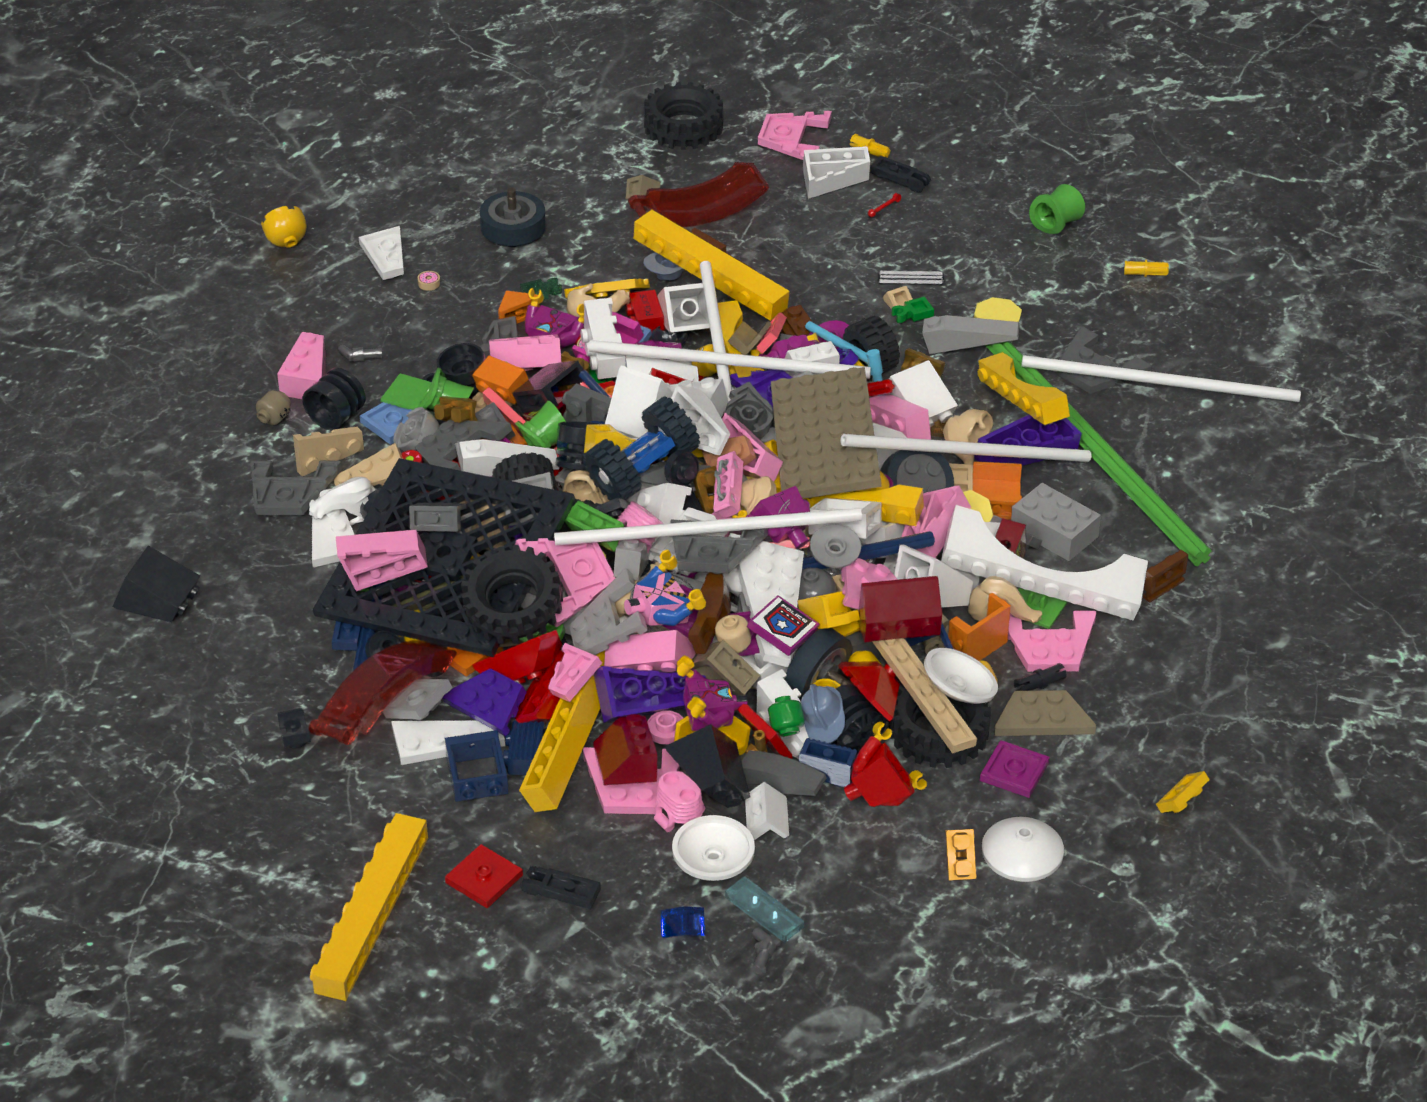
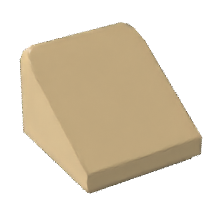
M907 286L887 291L883 296L884 301L891 309L897 305L904 306L905 301L913 300Z

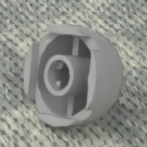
M423 407L410 411L406 415L409 419L404 424L400 422L394 433V443L404 452L415 450V446L422 442L424 437L433 435L439 428V423L435 416Z

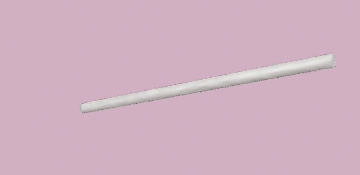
M703 261L700 263V271L714 352L726 353L712 267L709 261ZM716 364L718 379H723L729 402L731 400L729 394L732 391L728 365Z
M590 340L589 352L794 372L810 371L814 374L848 370L853 367H865ZM865 367L866 379H870L871 367Z
M1023 355L1021 367L1293 402H1299L1301 391L1026 355Z
M843 434L840 440L841 445L846 447L1089 462L1091 460V452L1089 450L854 434Z
M861 508L559 532L554 533L555 546L862 521Z

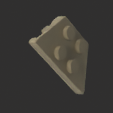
M1066 690L1014 691L995 725L994 735L1095 734L1096 724Z

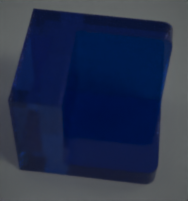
M683 906L661 910L662 937L706 936L704 907Z

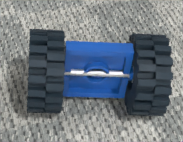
M661 397L643 410L641 418L645 422L643 425L648 432L622 451H620V447L617 444L614 446L611 440L604 439L583 454L584 459L582 460L586 465L584 466L586 471L590 473V479L594 480V485L600 488L604 496L607 495L608 500L611 501L616 498L627 500L637 493L642 487L641 479L637 474L649 469L650 464L656 459H661L665 456L669 458L671 454L678 450L692 452L699 447L700 436L696 433V426L692 425L691 418L685 414L686 411L683 408L680 409L677 402L673 403L671 398Z

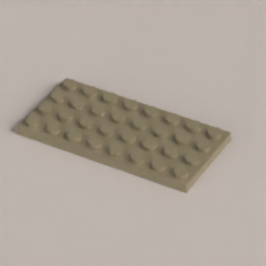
M853 367L848 370L827 371L822 374L803 375L790 379L781 378L777 381H771L778 458L783 461L779 470L781 491L796 485L803 499L882 487L877 449L842 446L840 441L843 434L875 436L865 367Z

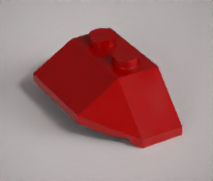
M554 630L495 654L494 657H488L476 662L472 666L480 674L491 668L521 684L526 682L525 676H527L528 680L543 675L541 670L552 665L562 643L557 630Z
M559 650L551 666L541 670L543 675L534 678L523 701L518 707L519 710L515 717L518 723L542 721L544 725L549 724L560 698L553 695L548 687L551 678L555 674L557 662H562L564 652L562 650Z

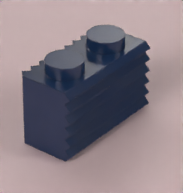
M516 720L512 722V730L506 735V746H509V750L503 751L505 766H508V775L527 774L545 733L544 722L518 723Z
M807 738L800 751L799 762L824 773L827 777L826 783L834 784L837 787H845L852 783V764L857 757V750Z

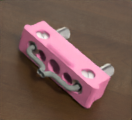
M735 451L718 457L717 470L714 472L715 495L713 509L714 512H718L724 519L732 515L738 516V512L742 510L740 508L742 483L748 480L743 475L744 462L736 455Z

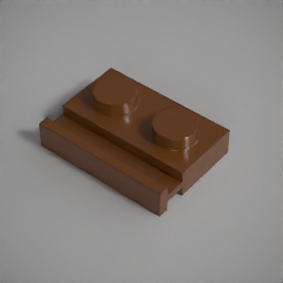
M801 305L791 306L782 312L787 318L780 334L793 336L809 335L810 331L805 326L807 322H812V320Z
M1179 550L1175 554L1167 556L1165 560L1157 565L1151 566L1146 571L1144 584L1146 593L1143 595L1145 600L1150 603L1185 581L1182 575L1186 573L1188 554Z

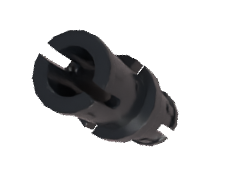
M1061 663L1044 670L1039 668L1033 671V674L1015 679L1014 687L1021 686L1016 691H1031L1036 688L1044 689L1052 682L1065 679L1067 673L1066 670L1059 672L1060 669L1065 668Z

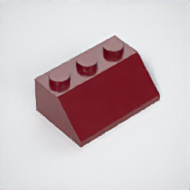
M938 576L861 583L860 620H858L864 642L940 635L942 607Z
M631 714L627 717H619L593 742L603 785L657 782V751L646 716Z

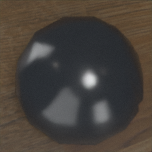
M660 326L652 332V340L654 342L681 343L682 348L685 346L689 333L686 332L669 333L667 329L665 331L660 330Z

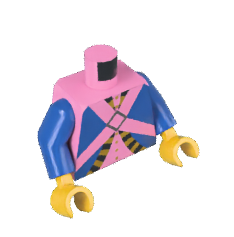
M664 550L660 554L662 563L659 566H655L646 577L635 585L633 598L627 599L624 602V608L628 615L639 611L644 616L646 624L650 626H675L680 623H687L689 615L693 613V609L701 610L706 605L700 589L692 590L687 597L671 573H664L666 569L673 570L677 566L675 555L672 556L669 550Z

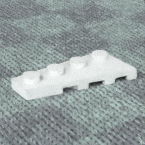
M331 489L321 491L318 498L326 494ZM345 509L332 510L325 514L322 519H315L312 515L313 567L340 561L337 555L336 536L354 535Z
M391 721L401 765L446 757L445 738L493 731V729L478 721ZM498 733L500 745L503 747L505 746V738L502 734Z

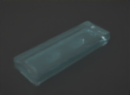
M745 876L725 891V898L783 942H786L804 928V920Z

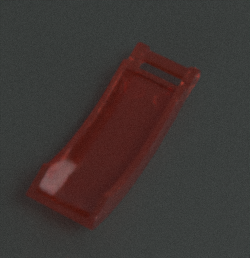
M735 162L724 173L703 183L675 189L650 188L647 190L646 195L631 196L628 199V204L632 209H635L639 217L647 213L643 207L646 206L648 211L654 210L681 227H691L711 223L740 211L766 193L769 185L754 163Z
M417 640L399 643L381 650L360 664L342 682L327 702L318 719H313L310 722L309 732L317 736L325 735L338 739L340 743L345 745L352 744L359 732L361 734L369 733L383 710L397 694L409 684L425 675L438 671L445 673L457 652ZM329 724H340L346 726L347 728L338 729L329 726Z

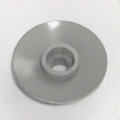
M829 524L819 528L812 535L810 550L813 557L819 563L831 568H842L851 565L857 560L861 551V542L858 535L850 528L839 524Z

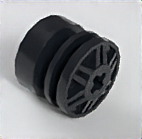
M455 344L440 353L437 358V368L442 369L443 377H446L447 380L474 387L469 396V399H472L480 392L476 388V382L472 374L481 366L486 358L481 347L475 344Z
M332 368L319 381L310 386L302 396L303 406L308 416L318 426L326 430L339 428L350 416L361 409L366 401L365 391L361 383L349 371L342 368Z
M581 421L559 422L557 440L568 443V446L556 449L557 454L564 456L557 457L555 465L572 471L586 470L584 467L586 465L582 460L584 459L586 426L600 423Z
M841 685L836 690L840 692L842 698L845 727L834 743L847 749H856L858 754L869 737L875 736L873 726L877 722L885 723L884 727L880 730L882 735L886 726V718L855 685Z

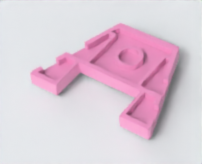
M824 111L822 115L806 112L804 116H794L793 113L766 114L758 136V145L803 160L804 150L820 149V146L800 144L806 126L828 128L832 111Z
M538 538V541L516 540L515 545H519L521 551H526L529 546L534 548L536 556L540 552L546 554V557L548 556L554 563L555 570L558 571L559 578L568 597L563 598V602H561V614L555 613V627L560 626L592 602L615 579L598 542L555 546V541H549L548 538Z
M857 558L851 565L841 568L842 581L845 584L842 588V594L845 595L843 605L859 609L861 583L898 579L885 565H875Z
M1073 611L1074 629L1037 628L1023 630L1021 619L1010 614L1008 640L1013 642L1014 650L1027 672H1033L1039 668L1044 670L1058 663L1063 664L1065 667L1060 669V671H1079L1086 651V645L1096 620V611Z
M583 747V758L587 763L588 772L595 784V790L604 813L655 814L659 778L669 771L679 772L681 767L666 749H662L661 769H657V782L603 785L594 748Z

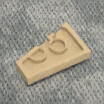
M358 427L335 429L331 433L326 434L312 432L311 436L293 435L297 472L301 476L316 471L319 461H339L364 450L362 431Z
M394 443L351 468L342 471L334 478L335 486L344 483L350 478L365 477L371 481L372 486L381 484L383 487L398 458L403 459L399 447Z

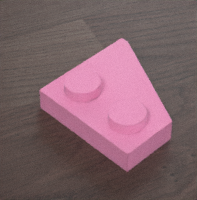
M565 643L562 647L564 652L562 662H557L555 674L551 678L548 689L553 695L570 702L600 667L602 662L598 656Z

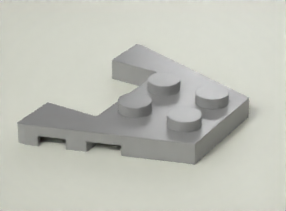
M624 569L569 625L574 647L596 655L609 649L608 644L616 640L622 643L629 640L630 634L636 631L642 634L648 630L645 618L639 611L623 622H619L615 602L635 588L633 575L627 569Z

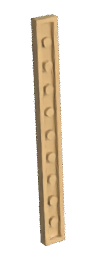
M841 574L833 576L837 591H842L845 584L842 581ZM850 607L851 611H852V610H858V612H859V609H855V608H851V607ZM901 638L872 641L950 751L955 753L976 746V736L946 695L929 679L924 665L906 640Z

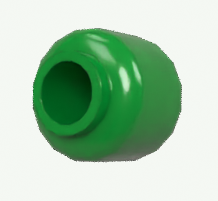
M781 696L775 698V703L768 708L771 728L779 733V736L785 737L800 733V728L805 724L801 702L791 700L790 696Z

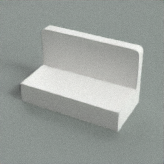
M763 782L750 791L751 797L745 800L747 829L752 834L754 840L770 829L781 837L786 838L789 836L787 798Z

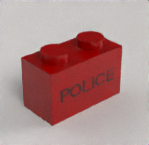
M648 290L629 293L630 302L625 304L626 315L630 316L629 319L651 329V332L658 326H660V330L664 331V315L656 291Z

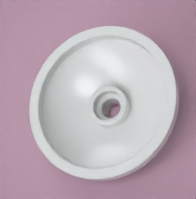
M949 648L933 649L925 657L924 667L929 679L946 696L971 704L989 702L995 697L998 691L995 677L975 658Z
M719 815L702 816L690 820L676 832L672 843L674 860L684 872L699 879L712 881L728 879L743 872L752 862L755 852V843L750 831L740 822Z
M1012 817L995 823L987 830L982 841V855L987 865L997 874L1014 881L1030 882L1044 879L1059 868L1063 860L1064 845L1059 834L1046 823L1028 817Z

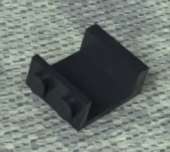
M578 360L548 364L512 392L522 413L539 411L547 400L556 407L558 403L550 388L554 385L581 384L582 380L579 374L584 369Z

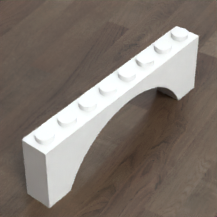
M958 505L955 506L950 519L941 562L953 569L985 578L990 576L1001 577L1016 587L1129 620H1134L1141 606L1148 564L1147 560L1123 554L1112 564L1092 571L1064 572L1044 568L1024 560L1002 545L987 528L979 511Z

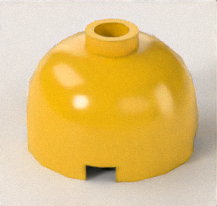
M287 206L276 208L265 215L266 220L264 223L261 222L268 241L279 247L295 246L305 236L307 228L304 214L296 206H294V209H288Z

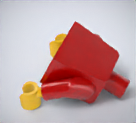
M877 722L873 726L875 736L869 737L852 764L851 780L853 783L844 787L845 794L850 801L863 796L872 807L878 805L899 806L915 793V788L922 790L927 786V781L924 779H920L917 782L923 776V773L914 770L908 774L886 743L881 744L880 741L882 739H889L892 735V730L889 728L882 735L880 734L881 728L885 725L883 722Z

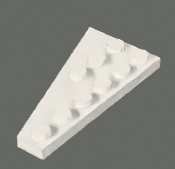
M734 533L729 535V537L740 538L741 536ZM762 541L737 565L739 569L738 577L746 605L750 607L751 611L750 619L777 595L797 608L804 551ZM756 635L762 661L785 667L789 666L791 655H786L761 636Z

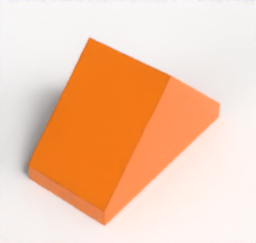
M506 291L498 309L499 319L515 316L517 324L525 321L528 305H531L532 302L528 293Z

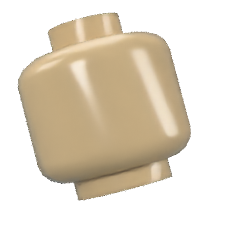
M728 615L721 618L715 627L717 641L724 640L736 653L745 650L751 642V634L747 627L748 622L746 619L739 615Z

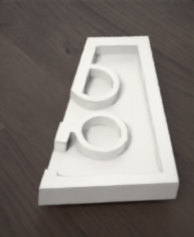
M400 226L359 237L360 246L383 280L404 274Z

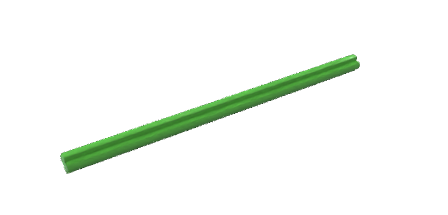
M1010 341L985 345L993 355L1003 352L1013 359L1017 379L1036 386L1053 387L1036 368L1021 367L1023 355ZM1068 402L1070 417H1067V419L1082 433L1079 445L1084 450L1091 452V457L1180 550L1188 554V559L1195 566H1199L1202 562L1207 563L1211 558L1209 556L1211 549Z

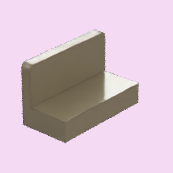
M743 321L728 342L743 355H747L763 337L771 323L768 321L757 333Z

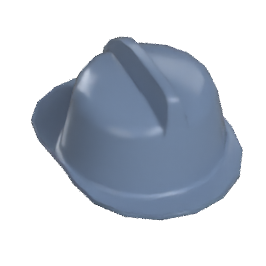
M656 252L644 258V266L656 273L659 280L670 281L678 279L684 271L682 267Z
M811 684L810 689L801 699L806 732L810 739L820 740L821 742L825 741L826 744L831 743L842 734L845 727V714L840 692L833 687Z

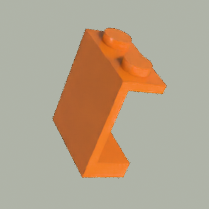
M973 462L972 491L989 499L993 515L1011 520L1012 506L1022 499V496H1020L1022 464Z
M991 593L988 597L987 617L972 627L957 616L949 621L948 637L953 649L980 661L1006 644L1008 641L1011 605L994 593Z

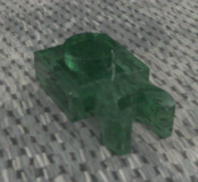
M550 278L547 282H542L541 279L520 284V292L528 293L533 288L534 294L539 295L541 290L544 300L549 299V294L558 295L562 293V285H558V278Z

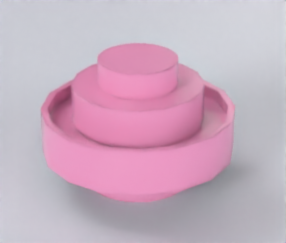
M660 711L653 714L648 720L653 741L659 744L673 743L676 723L683 719V717L673 711Z

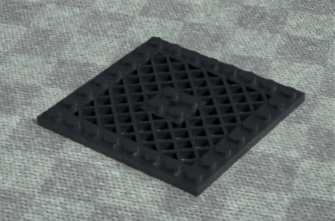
M398 458L355 535L395 532L399 529L407 531L405 527L410 525V515L401 519L399 515L408 512L410 505L432 503L431 501L442 496L445 499L437 503H460L466 500V509L460 510L461 516L470 512L473 516L461 520L462 534L456 531H430L429 534H427V531H417L419 535H424L421 540L425 546L428 567L403 575L392 581L388 580L386 581L387 583L376 588L370 586V591L357 596V591L341 562H339L312 611L316 617L377 631H390L395 635L494 657L500 646L497 637L493 636L489 641L484 638L483 630L479 633L474 630L473 624L469 623L465 608L461 606L463 604L462 594L457 596L455 593L462 589V581H466V570L474 569L473 561L476 558L480 561L485 559L484 554L478 557L476 553L487 548L490 549L492 555L498 553L499 549L494 550L493 546L500 542L506 541L507 544L504 545L505 551L512 550L516 540L510 542L509 538L521 533L523 537L519 539H526V541H538V538H548L549 541H555L554 533L560 532L576 501L573 493ZM421 491L423 492V495L412 500L410 499V496ZM488 505V509L476 513L475 510ZM510 510V514L498 518V514ZM532 514L533 518L522 523L519 519ZM494 517V521L482 525V521ZM510 523H517L516 526H513L507 530H504L503 528L504 526ZM475 524L478 525V528L466 533V528ZM500 529V533L488 538V533ZM483 536L484 540L478 542L477 538ZM444 552H451L449 555H446L443 558L440 557V555ZM424 577L425 581L414 586L411 585V582ZM444 582L447 583V586L434 591L433 587ZM519 582L502 585L497 593L494 591L492 596H490L489 603L493 609L500 612H517L531 586ZM406 584L408 585L409 588L398 593H395V589L402 587ZM428 589L431 592L423 597H417V594ZM391 591V596L379 601V596ZM452 594V599L443 603L439 602V599ZM413 596L414 601L401 606V601ZM434 601L436 602V606L425 611L423 610V606ZM458 607L459 611L446 616V611Z

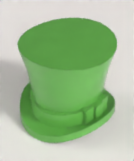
M1061 184L1050 195L1042 194L1036 197L1030 206L1029 216L1037 229L1045 233L1057 234L1064 229L1065 223L1077 221L1083 216L1085 202L1076 188L1071 185Z
M437 368L431 386L417 408L423 407L424 409L434 410V406L440 404L439 397L442 396L469 398L474 387L447 380L446 377H443L442 369Z
M547 400L530 421H526L524 424L517 421L515 424L528 446L550 448L557 444L558 423L566 421L555 405Z

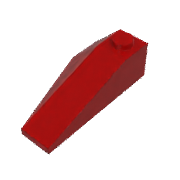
M878 661L839 663L838 666L843 673L851 678V682L890 722L894 716L900 685L895 679L896 674L888 664L883 667Z

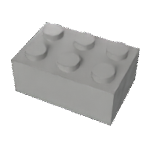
M1044 483L1038 485L1012 506L1011 521L1026 524V532L1042 540L1040 544L1042 547L1067 561L1074 558L1099 536L1100 514Z

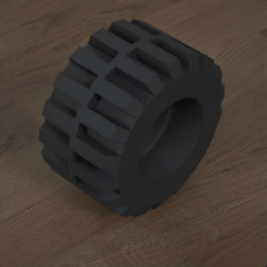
M872 315L845 328L843 340L865 352L872 349L879 350L883 373L897 367L900 357L899 345L895 334L887 322L879 316ZM860 360L866 367H868L867 363Z
M525 452L511 455V457L504 458L502 462L498 463L492 472V477L509 481L550 472L553 488L557 490L552 463L549 458H545L542 454L537 455L533 452Z

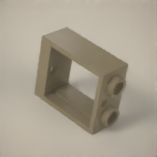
M724 640L710 644L706 654H696L692 659L694 667L691 670H697L701 675H705L710 680L728 682L732 695L746 694L760 677ZM733 661L737 662V666H733Z

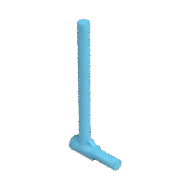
M811 321L806 323L805 327L810 332H816L817 336L828 342L831 341L833 345L840 349H851L860 360L867 363L868 367H871L870 374L873 377V382L882 381L883 369L879 350L872 349L865 352Z

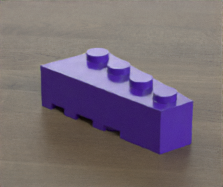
M1027 415L978 438V443L1078 449L1082 433L1067 418L1043 425L1031 415ZM975 455L974 457L977 462L1022 465L1048 460Z
M601 666L595 671L594 679L603 722L616 721L619 717H627L631 714L647 716L660 711L686 709L683 701L686 676H679L675 672L663 673L653 670L640 671L631 668L618 669Z

